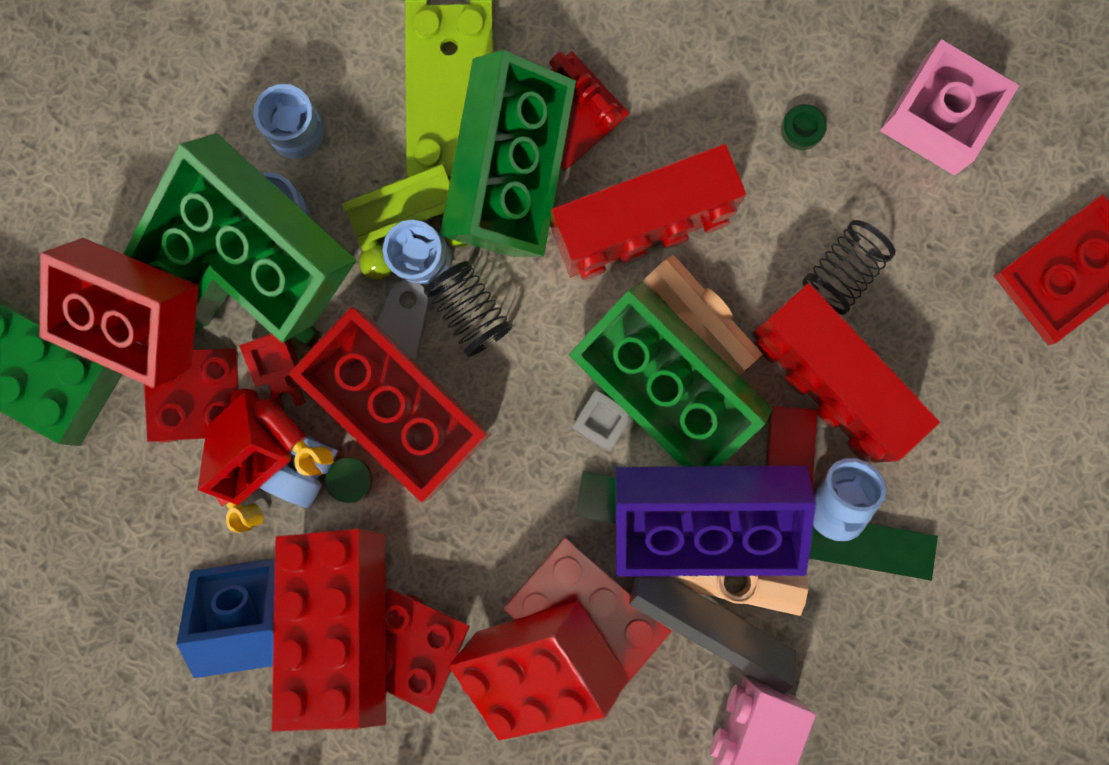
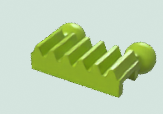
M443 164L435 165L342 203V207L347 213L357 236L356 240L362 249L359 266L366 277L372 280H382L392 273L384 261L383 246L379 245L377 239L386 236L392 227L402 221H424L442 213L444 214L450 181ZM443 237L449 245L456 248H463L469 245Z

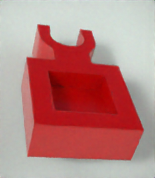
M269 334L239 346L255 387L269 384L271 389L269 400L275 402L283 411L285 408L281 397L284 392L292 396L295 407L306 403L302 390L292 382L291 377L288 375L299 363L290 339L282 343L273 334Z

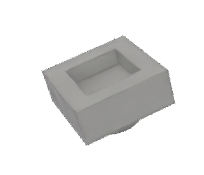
M595 390L571 429L610 452L631 419V416L618 403Z

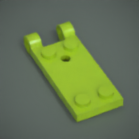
M405 0L407 177L435 165L443 164L448 179H451L473 58L493 53V0H470V4L428 5L429 0ZM444 43H455L458 46L457 51L453 55L443 54L441 48Z

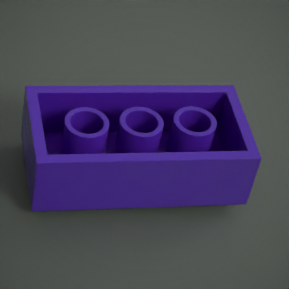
M807 466L616 467L617 576H807L816 500Z

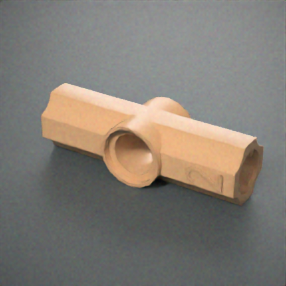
M674 255L664 260L645 278L644 283L738 375L763 355L758 350V347L733 322V315L724 301L711 289H704Z
M670 576L698 594L726 599L732 603H744L801 616L806 604L808 593V576H747L745 588L738 593H730L725 589V576Z

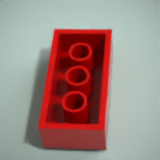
M725 143L551 209V231L569 277L572 278L580 275L582 280H587L606 271L605 265L621 259L623 264H629L647 256L646 249L662 243L664 249L672 248L689 239L687 233L704 228L705 233H711L729 225V218L738 212L737 208L747 194Z
M810 283L791 296L751 333L757 339L754 345L758 347V350L763 354L762 356L771 363L776 360L788 372L785 375L788 384L802 396L807 393L819 405L815 409L818 416L829 427L835 429L838 426L850 438L846 444L860 460L866 462L870 460L872 463L900 461L941 423Z
M351 307L288 374L421 503L430 500L492 435L365 312Z
M362 529L275 536L272 731L362 729L386 725L385 534Z

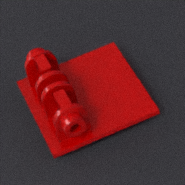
M562 51L558 52L549 62V65L552 67L550 70L576 81L560 166L564 171L630 115L624 106L573 51L567 55Z
M194 349L190 369L156 388L144 384L147 442L171 443L178 442V440L205 439L208 425L231 404V395L234 391L238 390L236 349Z
M388 588L385 610L386 692L433 714L451 673L449 664L458 655L470 625L423 604L424 600L408 593L404 595Z

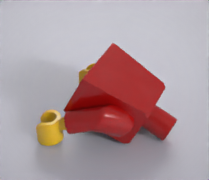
M238 389L231 395V404L206 429L198 491L216 497L221 507L224 505L228 507L226 523L231 531L237 533L253 529V526L263 523V512L257 504L253 503L242 506L241 502L289 463L292 451L296 453L295 467L297 471L306 476L321 475L322 472L316 466L315 461L321 465L332 464L333 455L326 447H309L304 442L307 436L275 402L268 399H259L257 392L252 389Z

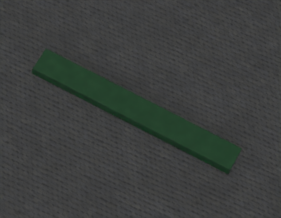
M583 472L575 516L616 524V478ZM868 523L858 537L849 541H835L822 535L813 526L809 559L932 581L938 536Z

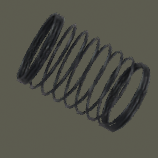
M852 220L849 223L847 229L843 231L844 236L837 238L838 244L833 243L831 245L832 251L825 252L827 259H819L820 266L815 265L813 267L814 273H808L802 280L803 286L807 285V280H809L817 290L820 289L813 282L833 294L839 301L831 297L829 298L843 305L845 309L836 307L829 302L827 303L840 315H845L849 312L850 306L855 304V299L861 297V291L867 290V284L874 282V277L878 276L880 270L886 267V262L892 260L896 255L895 247L886 235L874 226L861 220ZM852 225H857L873 233L884 243L890 255L881 253L877 246L868 238L854 231ZM846 231H848L852 239L847 238L845 235ZM858 235L867 240L875 249L871 248V250L867 251L858 243L861 240ZM839 239H846L853 247H855L854 244L859 246L867 253L865 255L875 262L877 268L867 265L856 253L841 245ZM833 246H840L847 254H849V251L860 260V264L866 266L871 275L860 272L849 260L836 253ZM827 253H833L839 260L848 262L854 271L861 275L864 282L854 279L842 267L831 261ZM821 261H828L834 268L838 267L856 284L858 289L846 285L838 276L825 269ZM876 261L884 262V266L879 268ZM815 268H821L828 275L834 276L846 287L851 296L838 291L831 283L820 277ZM870 268L878 269V273L873 275ZM863 275L872 277V280L867 282ZM857 282L866 284V288L861 290ZM850 289L859 291V296L854 297ZM845 297L853 298V303L849 304Z
M463 261L434 278L425 287L424 293L426 297L436 296L431 301V304H436L452 294L450 293L434 302L450 288L465 281L458 287L461 288L470 278L478 277L475 285L455 294L437 308V312H442L457 302L455 301L439 310L456 296L469 290L464 294L466 296L476 286L483 285L480 293L459 303L442 317V320H447L462 310L460 309L446 317L457 307L471 300L469 303L471 304L480 295L489 293L484 302L456 317L447 327L452 328L458 325L467 317L453 325L451 324L471 310L475 309L477 311L485 303L494 301L493 306L488 311L474 317L453 333V336H457L474 324L458 332L479 317L483 319L491 311L500 310L492 320L480 325L459 340L458 344H462L476 336L479 332L465 339L483 326L488 327L497 319L505 318L503 323L488 330L464 349L467 357H472L487 348L484 345L485 343H483L490 337L494 338L495 342L499 341L512 329L513 325L510 321H507V316H499L502 308H494L496 300H488L491 292H483L485 284L479 283L480 276H473L475 271L471 263ZM473 270L471 275L465 278L470 273V271ZM459 273L456 277L453 278L455 284L449 286L448 288H446L447 286L443 285L435 290H432L446 279Z

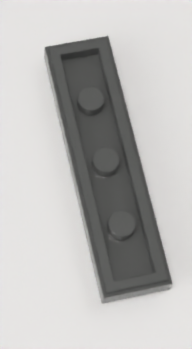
M635 576L629 605L783 694L794 687L796 651L670 576Z

